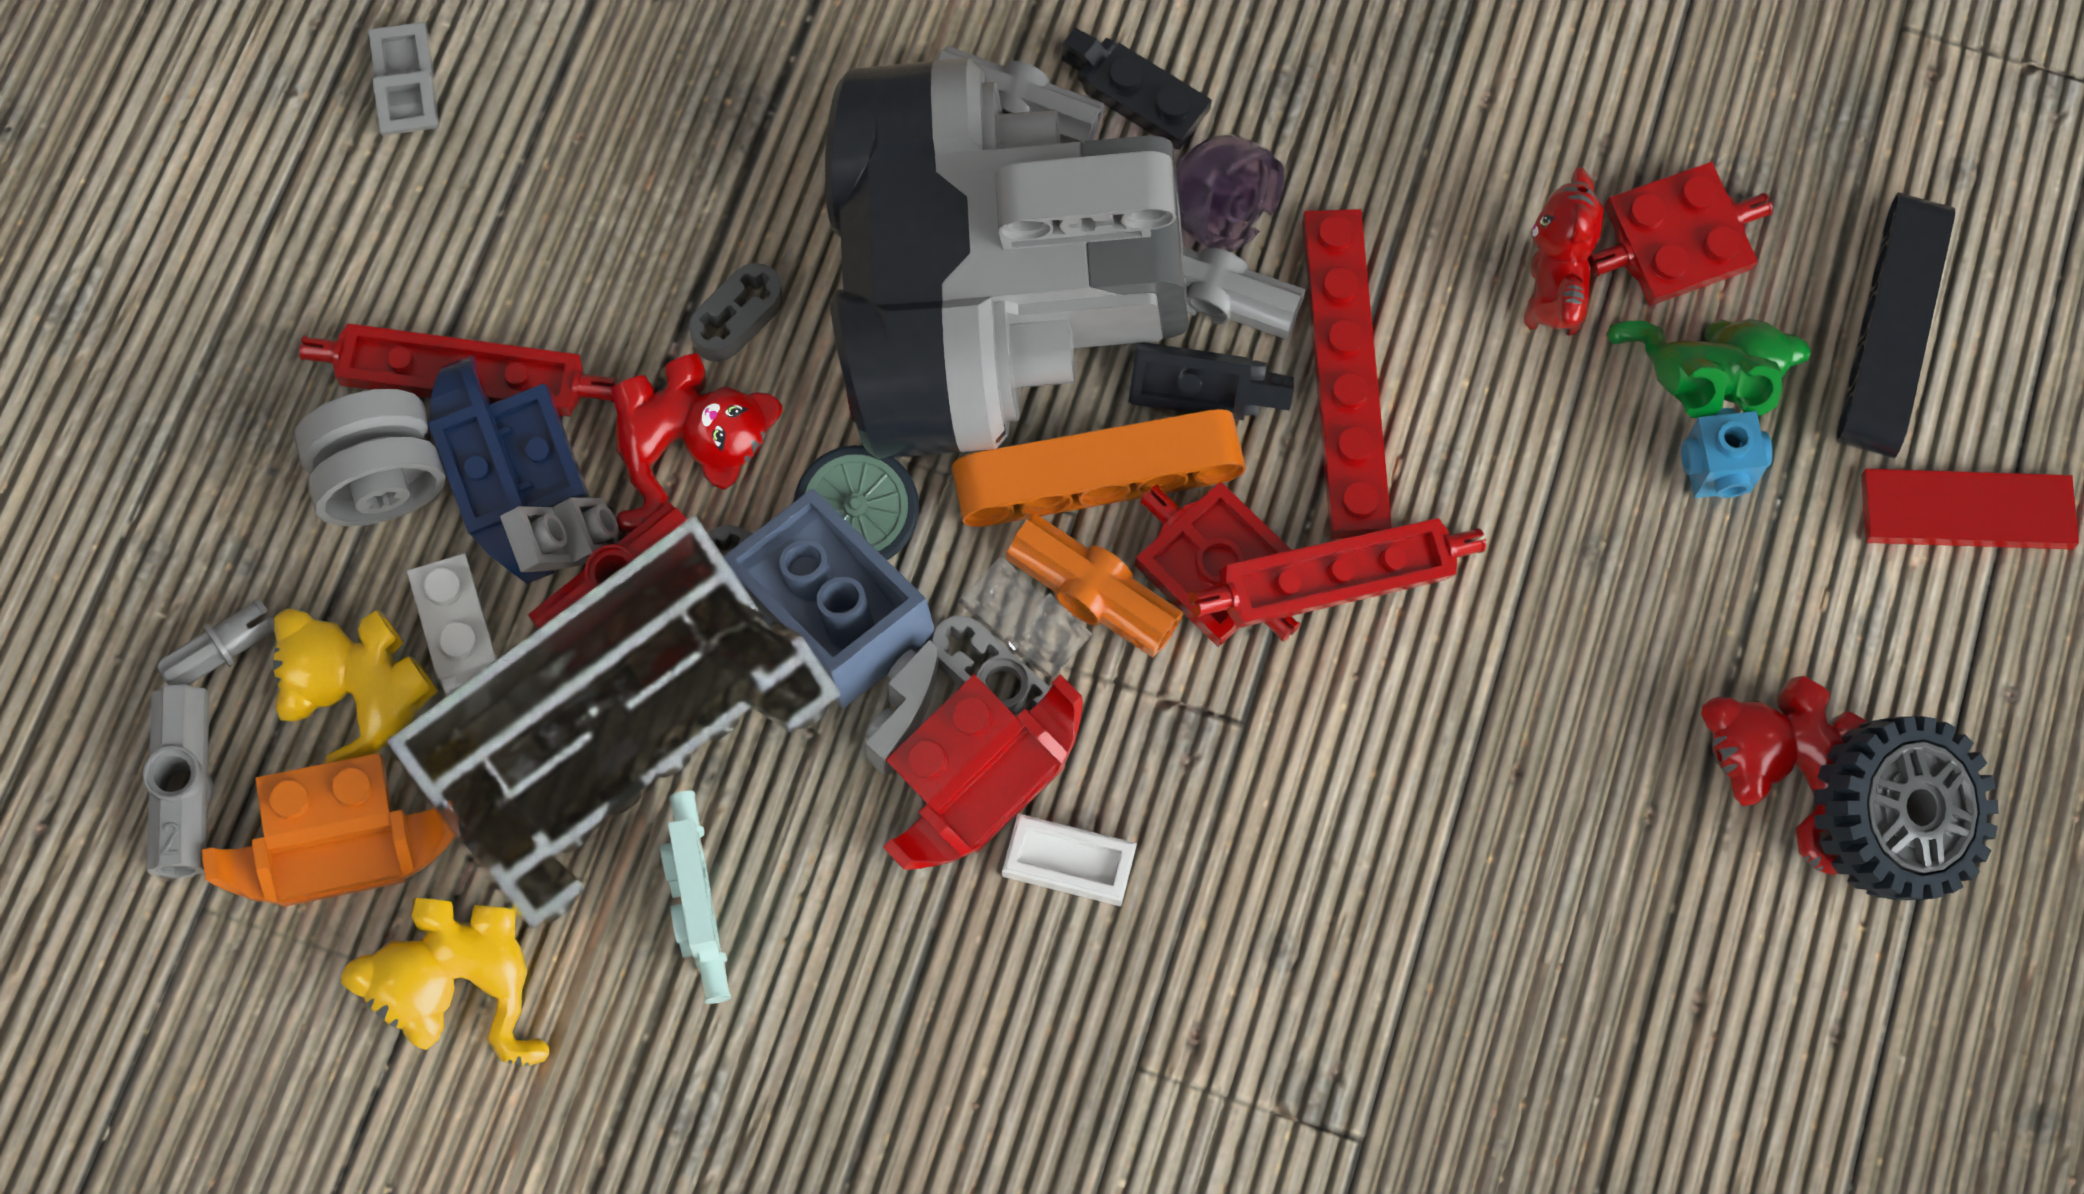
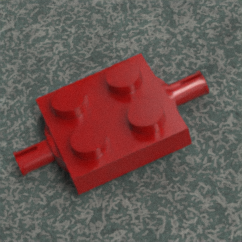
M1713 162L1611 196L1606 201L1604 207L1615 230L1616 245L1592 253L1588 257L1590 267H1593L1590 272L1594 277H1598L1601 274L1626 267L1627 271L1638 281L1648 305L1652 306L1751 271L1758 263V260L1745 234L1744 224L1771 216L1773 213L1772 203H1766L1769 196L1764 192L1758 196L1735 203L1726 193Z
M1221 481L1200 500L1187 504L1183 508H1180L1158 485H1155L1151 488L1150 492L1147 491L1143 495L1140 504L1144 505L1163 524V527L1157 539L1136 556L1134 566L1219 647L1239 628H1235L1234 621L1229 616L1227 610L1195 617L1191 609L1198 604L1189 606V593L1219 587L1220 575L1218 571L1227 564L1291 551L1292 549ZM1292 616L1264 622L1282 642L1289 639L1290 634L1293 635L1301 625Z

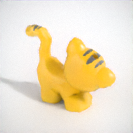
M285 609L273 618L274 633L277 639L273 669L275 680L279 687L275 708L280 720L295 722L308 718L315 709L333 706L343 700L348 693L353 695L355 700L360 736L351 743L326 754L324 764L376 754L382 747L399 739L413 720L416 712L438 692L436 685L417 660L407 656L395 662L392 658L393 654L404 644V641L390 621L379 610H375L361 619L357 629L361 642L357 643L351 641L337 623L314 620L308 613L297 609Z
M414 898L412 899L411 917L417 929L425 933L423 938L417 941L391 940L374 954L362 955L350 961L343 969L341 984L353 994L364 997L368 1007L390 1026L402 1029L406 1038L416 1047L427 1050L438 1041L444 1029V1012L450 1006L453 996L454 979L461 977L471 981L483 992L497 999L495 1014L486 1039L500 1061L520 1066H530L545 1062L549 1055V1045L541 1038L525 1041L516 1040L512 1033L522 1012V989L527 975L523 950L515 939L516 913L513 909L474 905L470 922H459L454 920L452 902Z

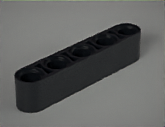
M1900 192L1895 195L1891 203L1882 232L1837 428L1836 441L1838 443L1891 458L1897 457L1901 450L1910 423L1956 213L1954 207Z

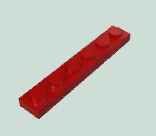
M1361 209L1304 211L1302 226L1330 539H1345L1392 528Z

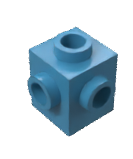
M1722 408L1715 415L1698 417L1689 435L1681 444L1682 466L1684 472L1690 477L1693 497L1718 496L1731 498L1752 492L1772 462L1771 439L1767 431H1761L1757 411L1736 413L1735 409Z

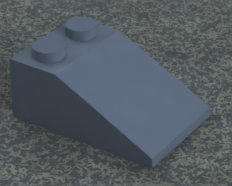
M813 488L719 559L721 566L803 668L843 709L887 675L896 661L910 649L916 652L933 638L935 629L926 598Z

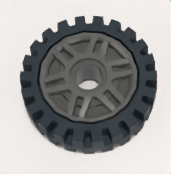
M1900 716L1879 719L1860 724L1858 729L1849 730L1841 737L1844 743L1833 745L1826 755L1834 764L1822 765L1817 776L1818 779L1827 783L1828 787L1814 790V804L1825 805L1826 814L1814 816L1816 829H1828L1830 832L1829 836L1820 840L1824 853L1839 854L1831 865L1838 874L1850 875L1847 882L1854 888L1867 890L1866 894L1877 898L1891 900L1935 899L1944 897V894L1955 893L1963 888L1961 881L1973 880L1980 872L1974 863L1986 862L1991 853V849L1981 843L1982 840L1995 839L1998 827L1986 822L1987 815L1999 814L1998 800H1986L1985 792L1995 789L1996 786L1992 775H1979L1978 771L1987 765L1982 753L1969 752L1974 743L1966 734H1955L1956 727L1947 722H1936V718L1926 716Z

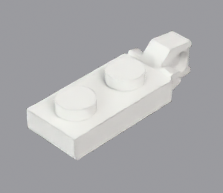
M466 554L407 570L437 680L441 687L443 686L444 693L449 695L459 691L465 713L468 714L470 722L493 716L494 713L485 683L499 679L497 670L500 667Z

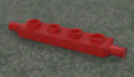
M350 323L345 326L337 341L304 335L301 339L303 345L299 347L301 361L309 360L333 364L335 377L340 386L367 390L399 389L426 398H431L435 380L443 366L473 355L478 366L476 370L483 392L492 404L545 384L550 389L559 415L567 417L572 416V412L581 397L614 403L611 388L618 384L617 377L611 378L584 374L579 354Z
M1436 518L1227 564L1218 571L1220 586L1190 592L1188 597L1189 606L1198 604L1191 609L1195 617L1227 610L1229 616L1234 621L1235 628H1241L1446 581L1457 574V557L1483 553L1486 549V539L1476 541L1484 536L1483 531L1479 528L1450 535L1441 520Z

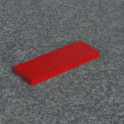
M1867 468L1861 474L1866 543L2073 550L2079 544L2073 475Z

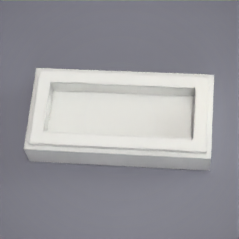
M1017 813L1002 870V877L1122 906L1137 843Z

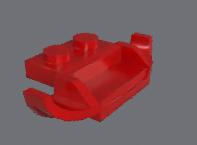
M973 674L886 759L927 804L918 812L921 817L900 836L891 838L883 848L905 870L947 864L971 853H978L1065 768L1064 764L1076 741L1083 705L1082 695L1060 674L1052 682V686L1047 694L1029 712L1024 709L1016 717Z

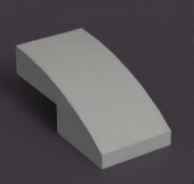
M425 22L368 29L375 78L372 79L380 134L384 136L439 128L428 28Z

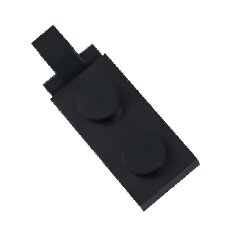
M1074 28L1062 43L1061 60L1079 71L1077 79L1087 87L1086 94L1104 103L1105 106L1152 135L1170 140L1173 148L1176 150L1181 149L1211 109L1212 99L1119 42L1117 44L1115 41L1105 38L1100 43L1097 38Z
M1142 342L1136 344L1128 403L1188 413L1222 409L1232 412L1234 419L1244 421V415L1258 416L1260 406L1290 411L1294 392V377L1267 372V363L1257 360L1253 361V358Z

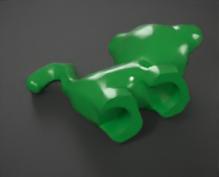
M1721 319L1713 322L1705 329L1704 337L1707 342L1688 340L1667 343L1663 328L1644 320L1621 321L1610 324L1606 333L1607 339L1612 344L1627 342L1644 343L1647 356L1654 364L1657 381L1681 402L1687 415L1697 419L1698 417L1712 416L1719 413L1723 407L1724 400L1736 404L1743 413L1757 411V415L1766 414L1778 406L1782 392V378L1789 368L1807 361L1811 356V350L1807 342L1793 334L1783 333L1769 323L1755 319L1737 322Z

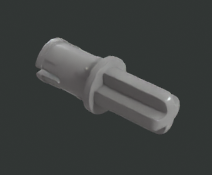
M256 598L253 600V603L214 627H211L209 623L203 626L204 633L160 659L157 663L158 670L168 685H190L225 662L229 667L234 665L233 657L274 633V620L270 616L250 629L247 628L248 623L268 611L262 601Z

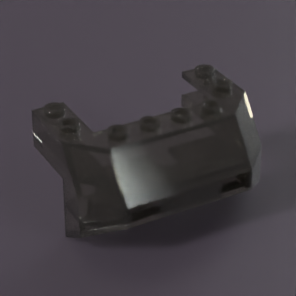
M693 515L390 737L386 742L397 761L495 889L533 929L541 922L547 924L562 917L574 904L573 898L585 890L579 880L554 856L560 852H571L584 844L592 834L591 828L608 815H618L633 807L641 798V791L659 777L666 778L683 769L691 759L690 753L708 740L715 741L728 735L739 724L740 719L738 717L750 708L792 732L796 728H807L819 721L827 713V705L840 696L841 693L802 635L759 611L697 517ZM447 800H451L452 807L449 805Z

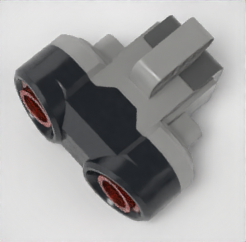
M971 58L853 68L839 80L832 98L828 120L825 153V191L831 228L841 238L843 289H837L830 299V311L850 414L856 423L861 441L868 453L877 459L997 449L1009 435L1010 421L1019 420L1020 387L1075 383L1074 348L1153 342L1182 335L1188 330L1186 280L1182 263H1184L1179 190L1173 144L1170 140L1159 136H1137L1061 143L1056 109L1002 114L996 82L987 83L984 70Z

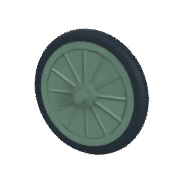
M844 446L831 450L817 458L805 470L799 480L793 503L813 488L886 560L895 556L907 544L915 530L919 514L917 490L910 474L895 458L877 459L868 453L864 446Z

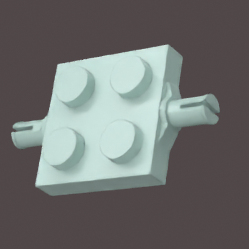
M680 791L669 796L674 822L668 823L671 843L660 845L666 882H669L672 898L681 897L682 904L670 906L677 944L680 943L682 957H694L696 967L702 979L705 996L704 1002L706 1004L721 1003L731 999V994L729 993L725 969L727 956L726 953L721 952L706 861L700 840L705 833L704 828L700 826L695 792Z

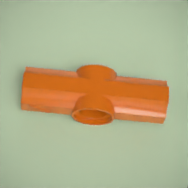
M1037 514L1025 521L1006 552V560L1054 591L1059 603L1073 616L1090 625L1097 626L1100 622L1152 658L1164 648L1182 620L1183 612L1134 580L1128 566L1113 553L1093 545L1088 549Z

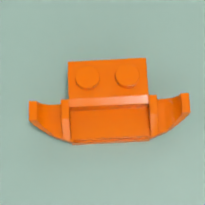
M380 753L255 777L264 837L252 839V846L237 849H217L212 847L202 849L201 852L206 881L253 901L287 907L406 883L407 878L427 867L447 848L456 835V827L451 800L439 802L436 807L427 811L405 815L402 810L392 811L384 758Z

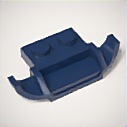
M473 355L443 366L439 371L430 399V422L427 424L467 532L488 555L528 584L555 572L554 570L520 571L500 516L518 506L554 507L571 497L587 498L590 496L549 387L541 384L492 404L490 399L484 394L476 370V367H478Z

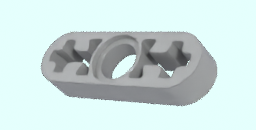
M962 615L952 616L943 620L935 629L932 643L938 647L939 668L960 687L971 677L970 674L974 672V662L961 651L953 656L948 654V638L951 636L959 641L966 636L972 638L970 641V651L982 663L976 676L985 685L991 675L1000 671L1010 672L1019 679L1021 688L1018 694L1011 699L1001 700L1013 714L1020 711L1026 705L1031 693L1038 696L1033 699L1032 708H1034L1049 691L1050 687L973 618ZM987 654H991L993 656L992 658L985 661Z

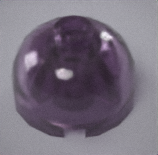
M1224 134L1206 139L1186 153L1176 168L1182 228L1198 243L1208 248H1218L1228 252L1236 251L1255 238L1260 231L1250 226L1259 220L1263 211L1271 216L1273 215L1284 188V167L1282 163L1273 157L1272 153L1262 145L1239 135Z

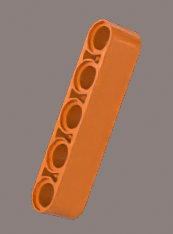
M1217 409L976 452L957 459L953 462L951 470L962 522L969 527H985L1030 519L1035 514L1041 517L1140 499L1147 491L1150 492L1151 488L1155 485H1158L1167 494L1216 485L1220 481L1225 483L1244 474L1246 466L1232 412Z

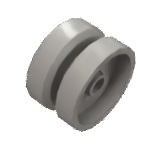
M373 389L348 394L321 405L307 414L297 425L294 441L301 465L310 473L308 489L315 513L325 523L339 526H364L389 521L419 509L432 501L445 486L446 475L439 453L430 442L431 432L427 424L429 419L424 403L416 394L399 389Z

